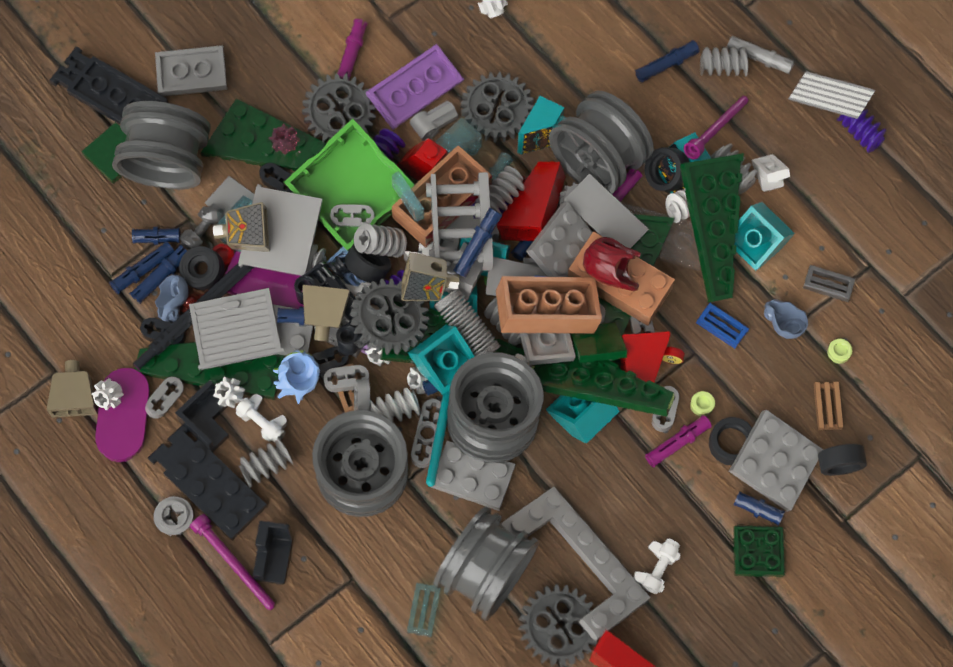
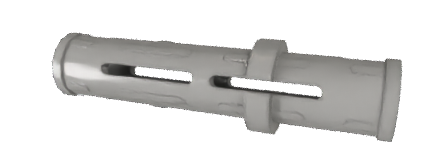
M733 35L727 46L728 50L735 47L737 53L741 47H744L749 58L766 64L765 67H773L787 74L790 73L795 62L776 54L777 51L763 49Z

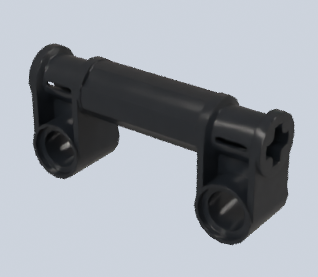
M324 261L298 277L294 283L297 300L302 305H304L303 292H301L303 285L348 289L337 275L334 276L329 270V265ZM351 291L344 314L349 322L340 327L336 333L338 348L345 355L355 354L369 343L367 339L361 342L362 333H354L358 325H351V321L354 318L350 316L351 310L354 309L351 305L356 300ZM376 326L379 331H383L382 327ZM347 338L353 339L350 342H343Z

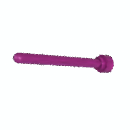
M746 96L740 97L699 138L689 140L684 145L686 156L690 159L699 158L704 153L705 144L748 103V98Z
M205 514L197 517L189 526L193 532L204 536L266 609L272 610L275 607L274 601L212 531L209 518Z

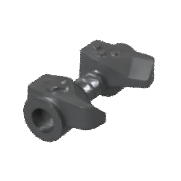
M216 204L202 207L197 214L202 219L201 223L194 232L190 229L182 233L179 237L182 241L181 244L187 250L200 246L203 243L200 238L211 224L215 225L220 221L223 210Z

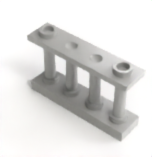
M488 172L478 173V181H474L473 184L436 185V174H431L430 183H426V197H431L433 250H429V256L444 259L445 261H459L464 251L439 252V239L472 238L476 230H474L475 228L438 229V217L475 215V218H480L481 223L490 207ZM474 193V196H478L479 203H475V206L437 207V194ZM492 238L488 239L476 259L478 263L482 262L483 271L492 270L493 268Z

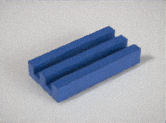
M712 303L708 304L696 321L698 325L734 349H736L749 330L748 327ZM709 312H712L713 314H715L716 316H718L719 318H721L722 320H724L725 322L739 330L740 334L729 328L722 321H719L718 319L710 315Z

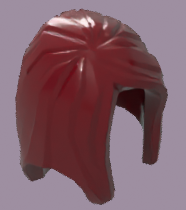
M610 237L596 239L585 250L583 267L594 279L620 289L637 291L639 288V284L632 280L628 274V263L630 259H635V256L640 258V252L625 247Z

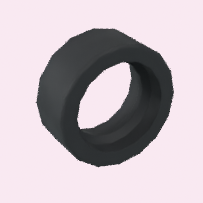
M662 147L655 149L652 156L645 162L644 172L649 185L659 191H675L682 188L684 184L680 164L689 162L687 156L676 148ZM665 156H671L676 165V173L670 183H664L659 175V164Z
M354 244L344 259L348 270L359 279L368 283L374 281L376 284H379L380 280H384L391 268V262L386 255L360 253L356 250Z
M736 417L720 420L715 424L709 436L711 454L717 461L725 465H732L738 454H728L720 448L718 443L720 433L728 428L737 429L747 439L752 430L751 425L747 421Z
M860 444L838 445L818 453L821 473L824 475L849 474L867 466L864 447Z

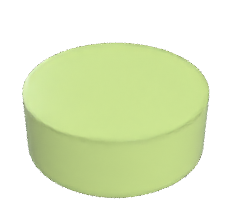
M845 339L833 340L827 349L828 357L835 363H845L852 355L851 344Z
M705 391L695 393L690 402L691 410L698 416L711 414L715 406L714 397Z

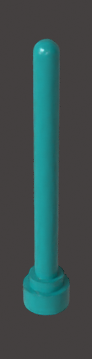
M450 390L441 394L442 401L426 484L429 487L434 486L437 479L448 421L447 409Z

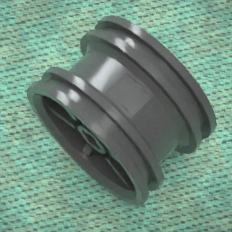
M594 91L577 106V117L563 118L550 131L549 143L557 161L561 163L563 169L578 184L588 174H591L605 189L613 194L625 182L626 169H638L652 156L654 150L653 141L646 125L631 107L610 93Z
M138 101L126 105L123 109L120 128L127 136L125 142L116 146L115 157L112 163L114 170L123 177L146 186L177 190L198 186L201 181L204 165L197 157L198 150L207 146L209 140L208 135L211 126L208 120L188 108L166 102Z
M505 353L481 354L466 361L454 375L450 386L447 428L455 445L466 455L484 462L499 463L521 455L534 440L543 404V388L539 377L526 362ZM478 392L479 395L477 398H472L470 394ZM513 398H518L521 403L515 404Z
M356 410L336 416L319 432L312 452L313 467L320 492L332 507L346 515L367 517L382 513L397 502L407 484L408 463L406 443L402 433L393 422L376 412ZM355 438H358V439L361 440L360 443H355V444H352V443H351L352 440L355 439ZM382 445L384 447L383 452H377L375 446ZM336 454L343 456L342 460L338 462L334 461L333 457ZM362 464H365L366 468H362L361 471H358L357 467H361ZM388 468L389 474L387 476L381 475L380 469ZM346 477L348 479L347 483L340 485L338 479ZM364 483L370 484L371 490L369 492H363L361 489Z
M484 506L462 531L445 557L433 583L436 588L444 586V593L447 595H451L457 590L473 601L471 611L475 614L481 611L482 619L488 621L496 613L511 593L539 545V540L536 538L528 540L529 534L525 531L515 536L500 526L502 516L498 513L491 515V508L488 506Z

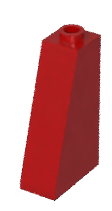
M549 161L536 164L523 184L525 186L524 191H518L519 196L513 198V203L508 205L507 210L504 211L503 216L496 225L502 240L534 241L554 215L566 178L560 162Z

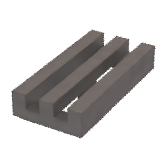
M810 265L803 289L848 302L855 279ZM812 274H816L825 278H829L838 282L848 284V287L834 283L833 281L827 279L824 280L818 277L812 276Z

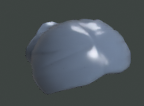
M170 275L159 286L160 295L156 299L155 304L158 307V317L163 321L174 322L179 318L180 306L188 297V285L184 278L179 275Z
M772 299L764 305L765 318L772 321L775 331L781 337L796 339L806 331L808 327L806 313L792 303Z

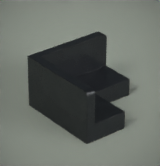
M209 380L175 414L178 421L213 453L229 438V434L214 421L228 406L224 407L218 404L220 399L213 396L215 394V385Z
M259 521L255 542L257 555L253 571V577L256 581L281 585L285 583L293 541L290 525Z

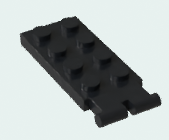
M77 46L64 61L69 67L66 68L61 65L49 80L54 86H57L58 83L67 88L69 95L118 124L121 123L124 107L130 103L138 101L168 103L167 98L94 56L89 59L82 55L83 51Z
M182 424L167 439L172 446L168 448L162 443L147 459L153 465L158 462L166 470L163 473L164 476L233 541L267 507V504L199 439L194 442L187 435L189 430Z

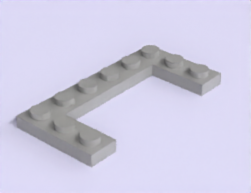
M552 487L502 522L500 526L515 536H518L522 531L527 532L530 536L550 521L613 594L579 622L596 642L602 637L605 630L609 632L644 605L650 597L558 490Z

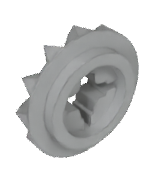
M168 497L162 500L154 511L155 525L161 532L169 536L181 535L182 532L189 529L193 521L192 507L185 499L180 497ZM170 508H172L176 514H181L177 517V525L175 524V522L173 523L172 520H167V518L171 516Z

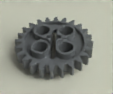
M489 72L488 79L480 75V82L474 79L473 87L467 85V93L462 94V100L464 101H461V116L465 117L464 124H470L469 131L477 129L476 136L479 137L482 133L485 134V141L490 136L493 137L494 142L497 141L498 137H501L503 142H506V136L508 135L515 139V132L519 134L521 127L534 107V98L530 97L531 90H525L526 83L518 85L519 78L516 77L514 80H510L509 73L505 78H502L501 72L498 73L497 77H494ZM505 91L501 98V105L498 106L495 121L490 123L494 116V109L497 108L500 93ZM492 92V93H494L495 95H493V96H488V95H486V93ZM508 99H514V100H516V102L511 103V102H508L507 100H508ZM481 111H485V112H487L488 114H487V115H480V114H478V113L481 112ZM501 118H507V119H509V121H508V122H502V121H500V119H501Z
M336 73L333 80L329 75H326V82L319 78L317 82L318 87L313 84L311 85L310 89L312 92H306L305 97L309 100H303L302 105L307 108L302 109V114L307 115L304 118V123H311L308 131H316L314 134L315 138L321 135L323 137L322 142H326L327 139L330 140L346 125L345 119L348 122L354 119L367 134L366 128L372 129L373 124L369 120H375L376 115L371 112L376 111V107L370 105L372 102L366 95V92L370 89L362 90L364 82L357 85L355 84L356 77L348 81L347 74L344 75L343 79H340L338 73ZM339 91H344L347 93L348 97L345 99H340L337 97L336 93ZM327 94H330L332 96L333 101L329 97H327ZM325 103L329 106V109L322 111L317 105ZM335 107L338 109L343 108V115L340 111L335 112ZM358 110L361 115L359 117H352L349 111ZM337 121L342 127L340 129H333L330 124Z
M381 279L378 285L372 281L369 287L364 286L362 291L357 293L356 300L351 305L354 308L350 312V316L354 317L351 325H358L354 333H362L360 341L362 342L367 339L369 341L368 348L376 345V352H379L381 348H385L386 355L389 354L391 349L397 355L401 348L407 352L410 346L415 347L418 341H421L424 336L423 333L428 328L425 324H427L429 317L424 316L428 308H421L424 301H402L401 281L397 286L394 285L393 279H390L388 284H385V281ZM394 301L400 302L403 307L395 305ZM371 304L377 305L380 310L373 309ZM399 323L406 324L408 329L402 328ZM376 326L382 327L385 332L379 331Z
M558 584L553 587V592H551L549 587L546 586L543 591L544 595L540 591H536L535 597L537 600L531 597L527 600L531 607L523 606L522 608L523 612L527 615L519 617V620L525 622V624L521 625L518 630L525 631L526 634L520 639L529 641L525 649H534L533 658L538 654L542 655L541 663L548 658L550 659L551 667L555 665L557 660L561 667L565 666L566 660H568L570 665H574L575 657L580 661L584 659L582 651L586 654L591 653L592 650L588 645L594 646L597 644V641L595 642L579 623L583 617L591 612L589 608L593 605V602L585 604L586 594L580 598L577 597V588L572 593H569L568 585L560 591ZM557 603H563L567 606V614L558 612ZM546 607L550 608L552 615L547 612ZM537 617H544L548 622V626L546 628L539 627L536 622ZM562 622L564 624L562 629L555 628L556 623ZM571 624H578L582 629V634H574L571 630ZM552 637L561 640V649H556L551 645ZM567 637L572 640V645L568 643Z

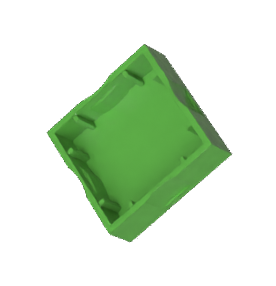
M354 119L350 120L337 132L317 155L308 159L284 181L295 194L323 199L318 220L348 252L354 244V235L358 227L335 225L330 218L332 208L341 204L367 205L375 213V218L370 224L380 226L392 215V206L414 186L411 180L394 162L389 160ZM340 209L339 213L335 214V217L339 219V222H343V218L351 217V214H345L343 209ZM362 210V214H354V218H361L362 222H366V219L371 217V214H367L366 210Z

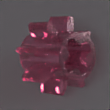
M282 124V127L273 129L274 131L269 139L274 143L272 148L276 152L281 150L286 155L288 151L296 150V144L300 139L295 135L297 131L293 127L288 129L285 124Z

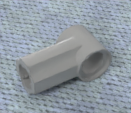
M447 100L429 112L421 111L410 120V125L422 141L427 138L432 139L437 135L439 129L458 119V114L453 104Z

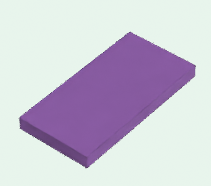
M436 44L368 90L366 95L392 130H394L462 83L464 79Z

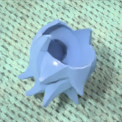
M295 350L282 360L278 368L273 369L279 377V381H274V384L277 385V389L282 390L278 398L280 399L286 395H295L299 404L305 394L314 390L319 379L320 368L312 355L304 350Z

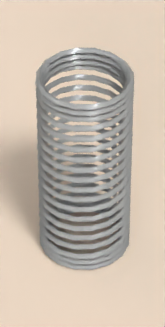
M459 288L434 305L438 312L444 310L441 315L446 314L443 319L449 317L446 322L451 321L448 325L451 326L457 322L453 326H459L457 328L458 331L462 329L460 331V334L464 333L462 337L467 336L464 339L465 342L470 339L467 342V345L472 343L469 348L478 344L471 350L474 352L480 348L474 353V356L493 353L500 347L497 340L493 341L495 337H491L492 333L488 334L490 330H486L487 326L483 327L485 323H481L482 319L478 320L480 316H476L477 312L473 313L475 309H471V305L468 306L469 302H466V298L463 299L464 295H461L462 292H460Z

